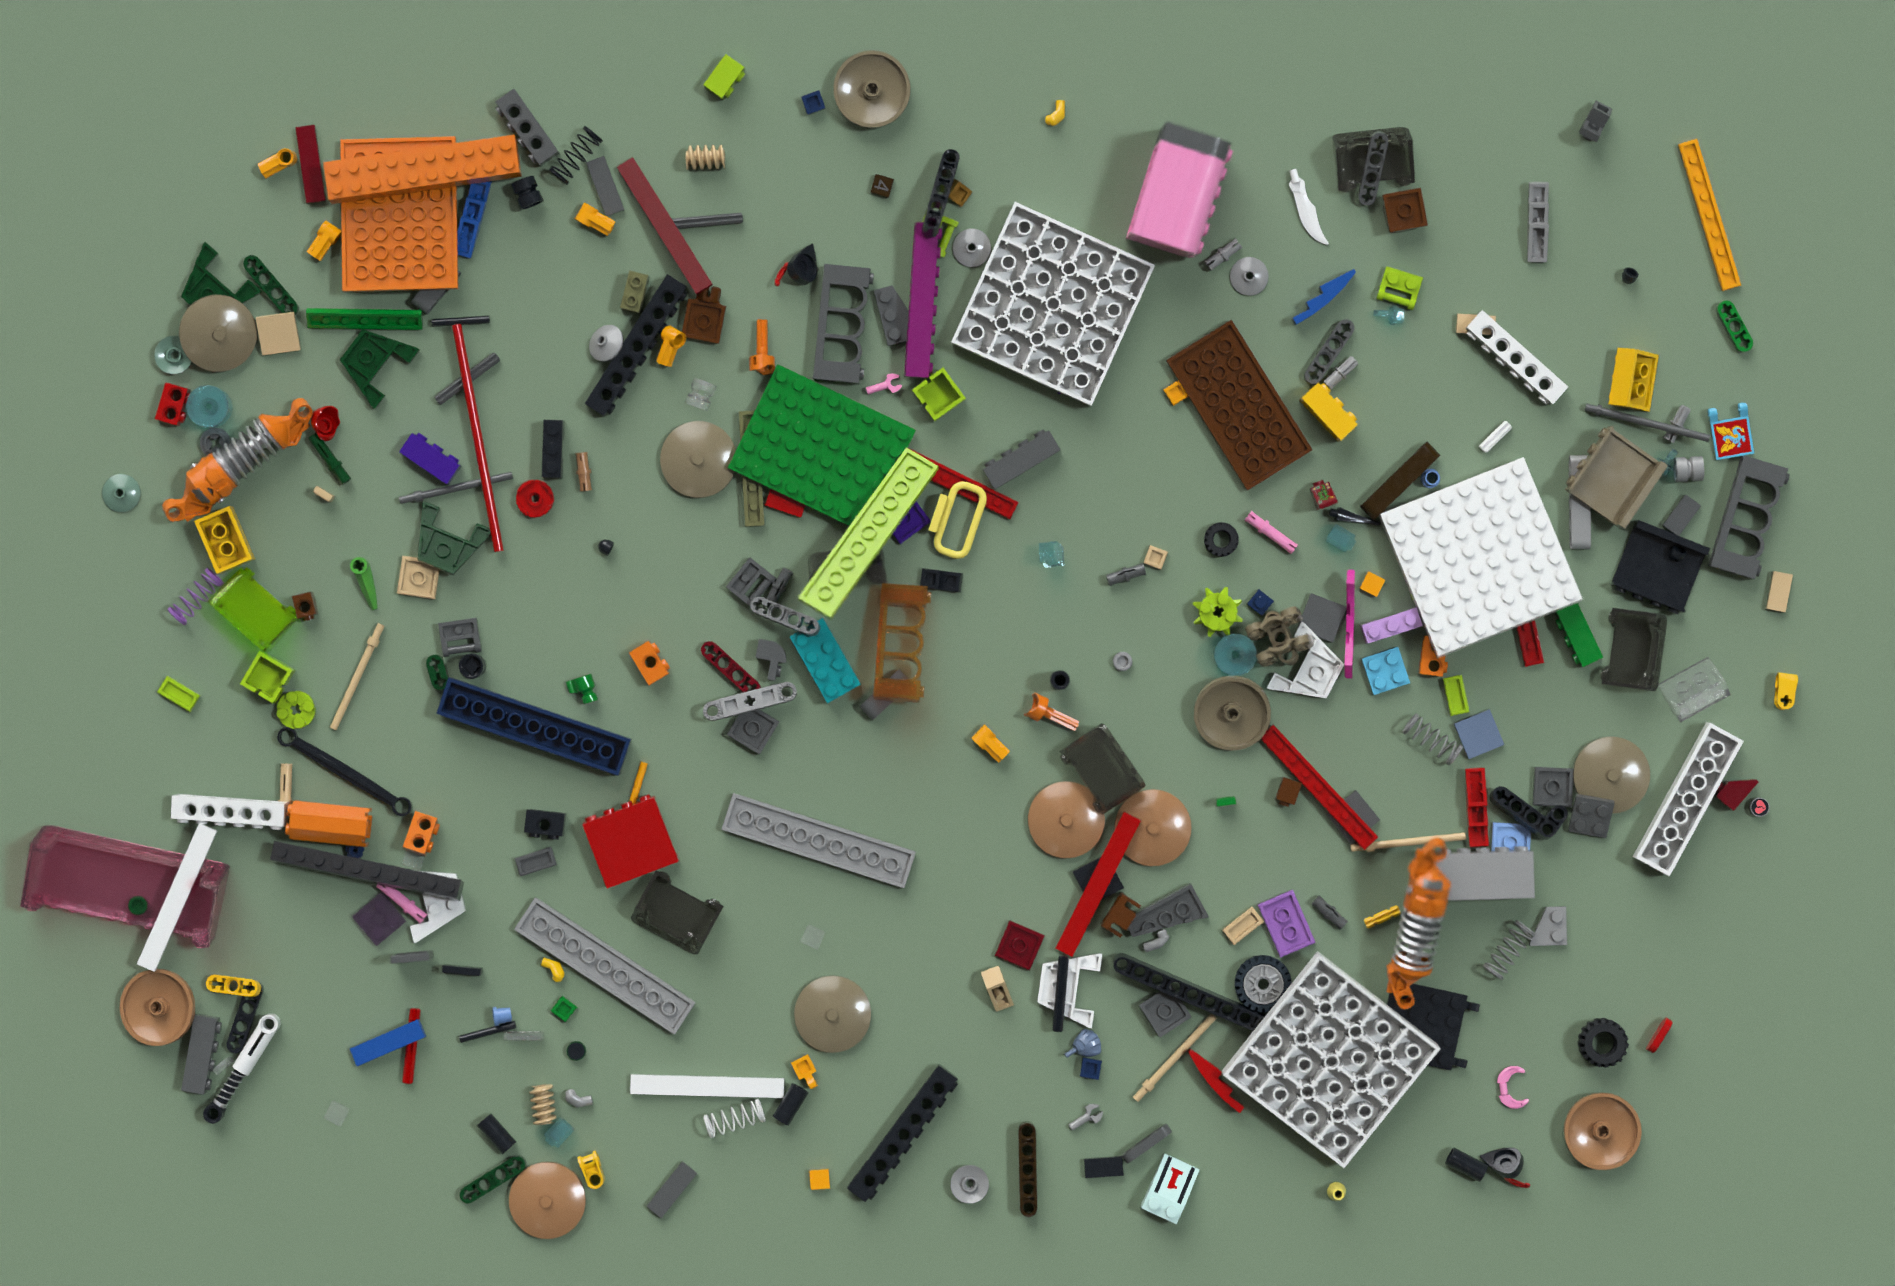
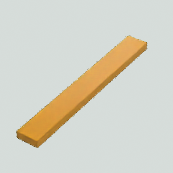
M1694 139L1678 144L1721 290L1726 291L1739 287L1741 282L1698 140Z

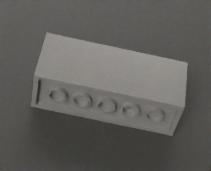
M1516 846L1514 850H1509L1507 847H1495V851L1482 847L1476 848V851L1471 852L1468 848H1457V852H1451V850L1447 849L1446 857L1437 863L1438 868L1451 882L1448 901L1535 898L1533 851L1528 850L1526 846Z

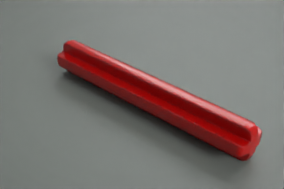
M410 1009L408 1023L420 1019V1009ZM417 1041L406 1045L402 1082L405 1084L413 1083Z

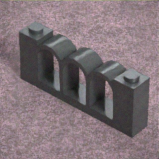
M824 264L813 373L814 380L859 384L860 380L864 379V369L861 368V364H857L862 356V347L856 339L863 334L865 329L864 319L859 312L865 308L868 301L864 288L869 289V284L873 285L874 273H870V268ZM831 285L858 288L863 294L861 305L854 309L829 307ZM828 312L857 316L861 323L859 331L849 336L827 334ZM825 338L853 342L858 348L857 357L851 362L823 360Z
M1745 455L1741 456L1708 563L1709 567L1749 579H1755L1756 576L1760 575L1762 566L1759 565L1760 560H1757V558L1764 550V540L1760 534L1769 530L1772 524V515L1768 508L1777 504L1780 498L1779 488L1783 487L1784 484L1786 485L1789 480L1788 468ZM1745 478L1769 485L1773 492L1771 501L1766 505H1761L1739 498ZM1738 503L1756 508L1764 514L1765 524L1760 530L1754 531L1732 524ZM1730 529L1749 534L1756 539L1757 550L1752 556H1743L1724 550Z

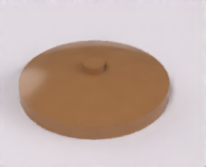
M1069 781L1057 782L1041 790L1034 798L1028 813V826L1035 843L1046 853L1059 858H1074L1090 851L1099 841L1105 824L1104 810L1097 796L1087 787Z
M1156 789L1143 790L1130 796L1120 807L1116 815L1114 828H1116L1124 811L1141 819L1125 852L1126 856L1131 860L1146 866H1160L1175 860L1187 847L1191 836V820L1186 807L1174 795Z
M156 969L155 972L146 970L137 974L128 982L120 999V1015L124 1027L133 1038L146 1045L162 1046L179 1040L189 1030L195 1015V1000L191 988L181 976L170 970Z
M1593 1093L1581 1098L1569 1110L1564 1122V1139L1567 1148L1576 1160L1592 1169L1610 1170L1625 1164L1635 1154L1641 1141V1123L1636 1111L1626 1100L1611 1093Z
M539 1162L524 1169L513 1182L509 1194V1208L516 1224L527 1234L541 1239L558 1238L570 1232L581 1220L586 1206L585 1189L579 1177L567 1166L556 1162Z

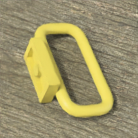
M961 481L952 486L948 496L940 494L929 527V531L935 532L933 544L938 553L954 559H961L968 555L987 501L986 492L983 488ZM960 489H965L978 494L979 502L963 549L961 551H954L943 547L941 540L957 492Z

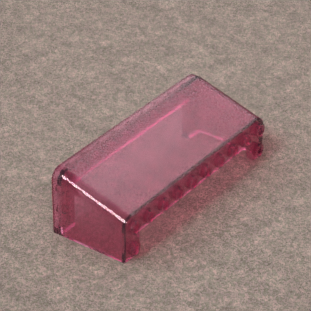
M45 825L30 842L20 907H24L28 911H37V909H40L45 904L54 909L64 908L72 913L82 912L91 917L100 916L105 917L109 921L118 920L123 921L127 925L137 924L146 929H152L185 854L53 825ZM205 859L173 931V933H178L183 937H192V943L197 948H209L215 938L230 870L228 864ZM134 896H142L148 902V910L142 915L132 914L128 908V903Z

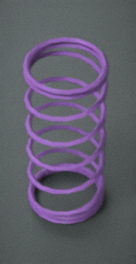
M206 568L205 572L212 580L204 574H201V576L207 581L214 593L194 581L207 601L186 588L200 608L194 606L182 596H179L180 599L186 604L192 615L186 613L174 603L172 605L175 609L172 607L168 608L169 613L183 625L187 624V620L181 612L194 617V612L189 605L201 610V605L196 597L204 602L209 601L203 590L215 595L216 591L211 583L218 587H223L224 582L209 568Z

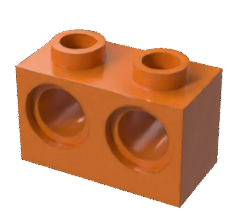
M1423 636L1418 674L1443 677V673H1447L1448 662H1445V656L1437 659L1435 652L1431 649L1432 644L1429 637ZM1432 660L1437 661L1439 664L1438 669L1434 672L1429 669V663Z
M415 811L403 844V850L426 857L427 852L431 853L434 842H431L433 834L437 835L440 824H437L438 819ZM424 821L431 824L427 830L420 828L421 823ZM418 839L424 841V845L421 848L414 846V842Z

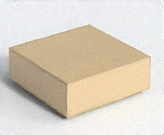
M316 486L313 490V493L328 502H332L335 498L334 495L320 486Z
M1150 545L1143 563L1162 570L1168 552Z

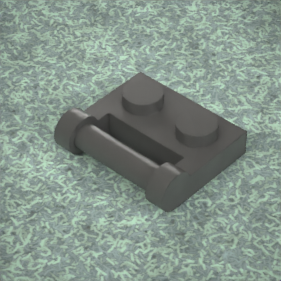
M750 557L726 587L750 606L751 601L755 597H760L777 578ZM761 574L764 575L766 578L748 598L745 595Z
M477 618L438 623L443 657L471 651L476 653L482 652ZM473 638L474 640L472 644L448 647L447 642Z

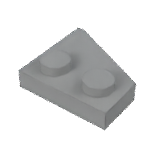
M1566 906L1545 908L1542 918L1536 927V935L1530 940L1529 946L1567 945Z

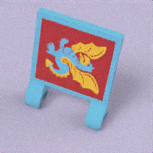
M1739 403L1737 405L1740 415L1737 418L1718 421L1717 409L1710 408L1707 410L1716 460L1754 454L1748 406L1746 403Z

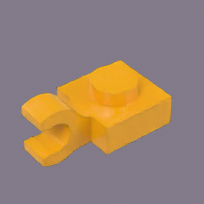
M809 1054L791 1062L799 1080L805 1078L810 1090L818 1086L812 1075L817 1070Z

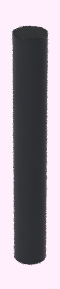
M490 316L432 319V327L490 323Z
M515 1021L460 1035L459 1039L463 1043L517 1027Z

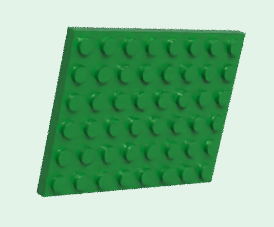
M777 364L728 469L850 526L906 447L908 448L916 430Z

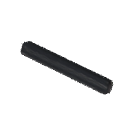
M1059 956L1052 1028L1054 1032L1063 1031L1069 964L1067 956Z

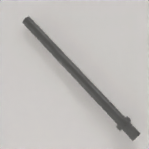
M1586 403L1585 411L1596 413V416L1603 415L1709 442L1710 439L1709 434L1603 408L1599 404L1595 406Z

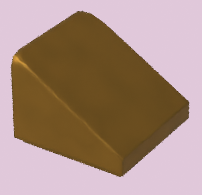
M954 179L949 199L962 207L972 191L960 181Z

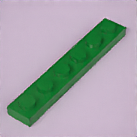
M307 308L306 310L307 328L423 329L422 310Z

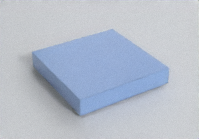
M1492 823L1491 851H1495V847H1507L1509 850H1514L1516 846H1526L1530 850L1531 832L1521 824Z

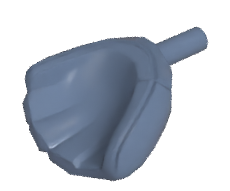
M1083 1029L1072 1044L1073 1049L1064 1055L1066 1058L1075 1052L1084 1057L1099 1055L1101 1053V1041L1092 1030Z

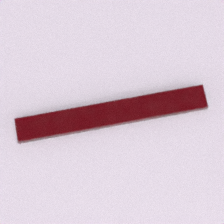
M632 157L619 165L617 169L696 295L713 285L634 158Z

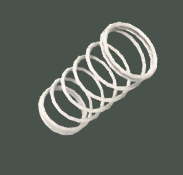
M755 1099L757 1110L754 1106L753 1101H750L753 1124L750 1121L743 1104H740L743 1119V1127L740 1124L733 1107H731L733 1130L730 1127L723 1110H721L723 1133L720 1130L713 1113H711L712 1125L709 1116L707 1114L704 1115V1121L709 1137L711 1139L715 1137L714 1122L719 1132L722 1135L725 1134L724 1119L729 1129L732 1132H734V1116L739 1126L743 1129L745 1127L744 1113L749 1123L753 1126L755 1123L754 1110L759 1120L762 1123L765 1122V1115L760 1100Z

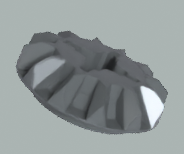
M221 428L206 430L200 439L201 450L207 456L212 452H216L217 449L222 450L224 443H231L230 436ZM220 437L219 444H221L222 448L217 446L212 448L213 443L209 438L216 440Z

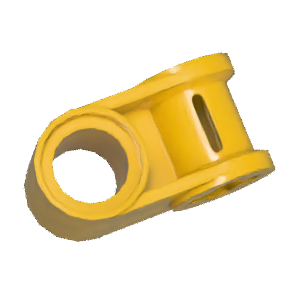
M1777 673L1774 705L1778 709L1785 710L1794 705L1798 675ZM1785 697V700H1788V703L1784 704L1783 702H1780V699Z
M595 1150L592 1154L583 1157L578 1156V1162L587 1185L592 1189L601 1187L605 1182V1176L597 1151ZM592 1175L600 1177L599 1185H594L591 1182Z

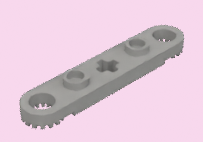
M790 682L767 686L710 701L704 705L703 714L709 721L737 716L790 702L795 699L797 690ZM790 687L793 690L792 695L784 697L781 693L783 688ZM747 697L755 699L753 706L744 703L747 701ZM711 706L718 709L717 715H708V708Z

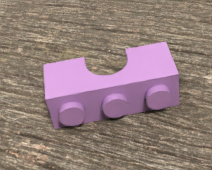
M1417 608L1360 625L1366 644L1423 626Z

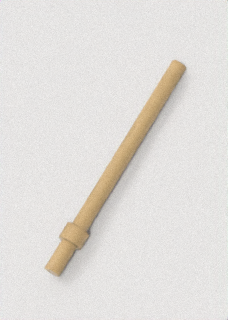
M378 623L373 635L369 636L367 648L330 728L338 729L375 647H378L384 625Z
M1463 832L1373 842L1365 850L1366 852H1373L1375 849L1427 844L1434 837H1439L1444 842L1466 840V835ZM1358 843L1350 844L1351 852L1364 851Z
M1212 1013L1149 1080L1146 1079L1141 1089L1133 1096L1137 1102L1148 1091L1151 1092L1155 1088L1154 1085L1217 1019Z

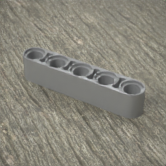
M1588 455L1569 456V477L1576 474L1578 471L1577 465L1582 459L1585 460ZM1569 493L1570 549H1590L1591 508Z

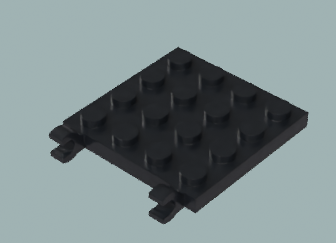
M1413 983L1410 985V988L1413 992L1414 1004L1409 1009H1402L1398 1006L1394 993H1389L1387 1005L1439 1045L1440 1050L1429 1062L1428 1066L1452 1070V1065L1462 1068L1467 1067L1468 1061L1466 1059L1454 1056L1464 1011L1468 1009L1479 1012L1480 1004L1467 1001L1468 995ZM1404 995L1401 997V999H1406L1409 996Z

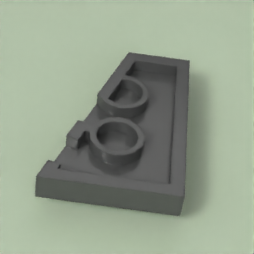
M892 285L874 290L888 346L906 342L907 307Z

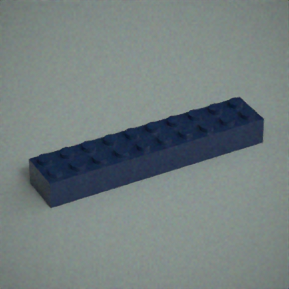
M448 677L436 713L618 776L621 774L632 742V738L452 677Z

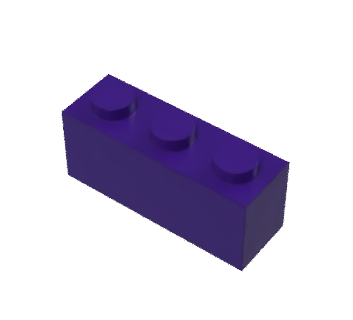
M418 432L417 435L411 433L399 452L449 485L461 468V465L458 464L460 460L451 454L449 456L443 454L442 451L444 449L434 443L432 446L427 443L428 438Z

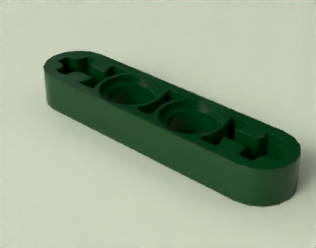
M247 256L243 262L245 270L282 313H287L285 311L287 307L284 303H281V305L278 303L288 296V299L285 301L290 305L294 304L293 312L296 315L299 306L293 297L257 256ZM257 260L255 265L258 267V269H261V267H263L264 269L259 271L255 276L254 273H256L257 271L253 267H248L250 265L248 261ZM263 273H267L270 276V281L267 284L260 282V276ZM275 288L282 290L283 294L279 299H275L272 296V291Z
M515 1155L461 1189L460 1199L462 1202L470 1204L521 1173L526 1167L525 1158ZM515 1159L517 1161L521 1160V1169H519L518 1167L513 1168L511 1170L513 1174L511 1175L509 1169L505 1165L508 1164V1167H510L514 1164ZM498 1169L506 1171L505 1179L501 1180L496 1177ZM482 1179H487L490 1182L489 1189L484 1190L480 1187L479 1183ZM475 1184L477 1190L481 1194L478 1195V1192L476 1191L472 1194V1199H470L469 1197L465 1198V1190H467L468 1192L472 1191L475 1188L472 1185Z

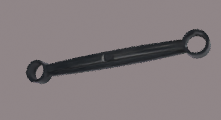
M285 727L278 732L277 738L281 745L295 747L336 775L392 806V810L396 815L406 816L412 811L413 806L410 799L396 797L342 761L299 738L295 729ZM285 730L292 731L295 736L294 741L289 744H285L281 738L282 732ZM403 799L408 802L409 809L406 813L397 812L395 805L399 800Z

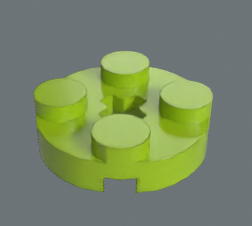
M290 691L284 694L277 704L278 718L282 724L292 729L303 728L309 725L316 714L312 697L303 691ZM298 704L300 706L299 709L301 710V713H296L294 715L293 710L291 708L292 706H297Z

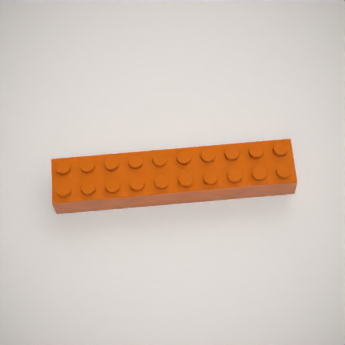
M515 135L323 162L328 200L331 204L522 177Z

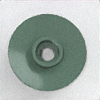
M168 336L162 339L156 346L154 357L156 364L162 371L169 374H179L187 370L191 365L192 361L183 351L179 336ZM173 352L178 353L177 359L172 358Z
M117 474L110 477L102 489V497L105 504L116 512L132 510L138 504L141 496V490L137 481L126 474ZM119 489L123 490L121 497L117 495Z

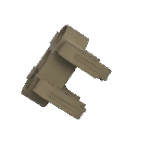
M1297 607L1287 608L1281 611L1280 614L1271 611L1266 614L1262 623L1255 622L1245 627L1248 638L1252 641L1269 635L1273 648L1269 647L1268 650L1256 655L1261 666L1267 667L1279 661L1278 657L1284 664L1294 665L1299 658L1298 652L1305 651L1314 646L1310 635L1307 633L1295 638L1291 635L1289 626L1303 620L1302 614ZM1285 634V640L1278 643V636ZM1292 651L1291 659L1285 660V653Z

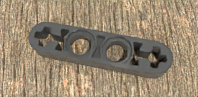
M1382 131L1374 132L1370 137L1358 191L1359 201L1365 206L1373 204L1377 196L1388 146V138ZM1379 136H1381V138L1384 140V142H1380L1379 149L1382 150V152L1378 150H1372V148L1376 149L1377 143L1376 141H1374V139H1378ZM1373 154L1380 156V161L1377 164L1370 162V157ZM1368 173L1376 174L1374 182L1369 183L1366 181ZM1364 185L1374 187V189L1370 188L1369 194L1372 197L1368 198L1367 201L1362 196L1367 193V187H1364Z
M1344 319L1337 324L1306 370L1304 378L1307 383L1317 384L1323 378L1354 332V324L1351 320ZM1348 323L1350 332L1346 331L1343 334V337H1346L1343 340L1340 336L1335 335V332L1337 331L1340 334L1343 329L1341 324L1345 325ZM1335 338L1340 341L1338 349L1330 347L1329 342L1331 339ZM1325 354L1329 357L1327 365L1319 363L1320 355ZM1314 363H1316V365L1319 368L1324 369V371L1322 373L1321 370H1319L1316 374L1318 379H1313L1311 381L1309 379L1310 375L1308 373L1315 371L1317 367H1313Z
M755 597L751 601V610L758 616L811 637L817 635L820 631V624L810 616L763 597ZM762 602V605L768 608V611L762 608H759L758 610L756 604H760ZM776 608L782 611L781 616L778 618L772 617V611ZM793 615L799 617V621L795 625L789 624V618ZM803 619H805V624L811 625L813 623L815 629L809 631L806 626L802 625Z

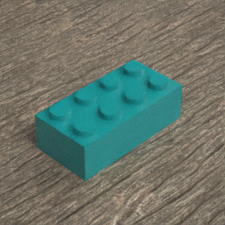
M821 618L818 620L820 631L817 635L811 637L797 632L791 635L790 639L828 704L861 685L825 619ZM812 623L811 625L807 626V628L810 631L811 629H815V626Z

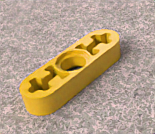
M211 975L206 980V987L211 992L256 997L261 992L260 983L252 979ZM235 980L238 987L235 991H231L229 985ZM213 981L224 983V987H215L212 983ZM243 985H252L255 987V989L251 991L243 989Z

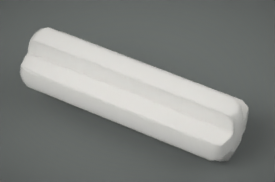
M1504 421L1480 444L1481 450L1485 453L1488 452L1512 429V426L1507 421Z

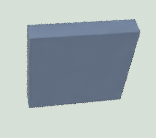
M1490 709L1454 723L1468 759L1504 745Z

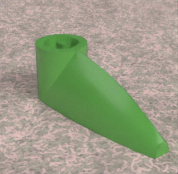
M356 557L351 561L350 569L355 573L359 587L371 610H376L377 597L370 564L367 559ZM357 561L364 563L363 570L356 569Z

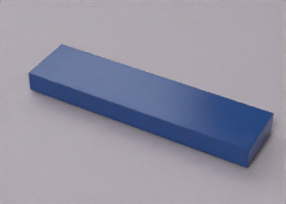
M417 1019L350 1048L356 1066H360L425 1038L426 1034L420 1019Z

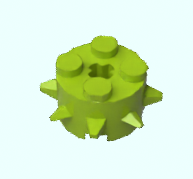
M1224 587L1220 593H1213L1209 588H1205L1206 597L1201 602H1193L1192 604L1198 609L1199 615L1194 621V625L1203 624L1207 627L1208 637H1211L1215 631H1223L1227 636H1230V626L1234 622L1243 621L1237 615V607L1242 603V600H1233L1228 596V587ZM1216 606L1223 610L1221 617L1213 615Z

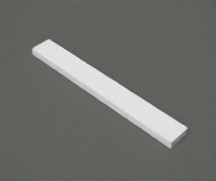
M199 823L137 962L138 965L151 971H156L217 834V830Z
M631 1074L630 1094L784 1098V1078Z

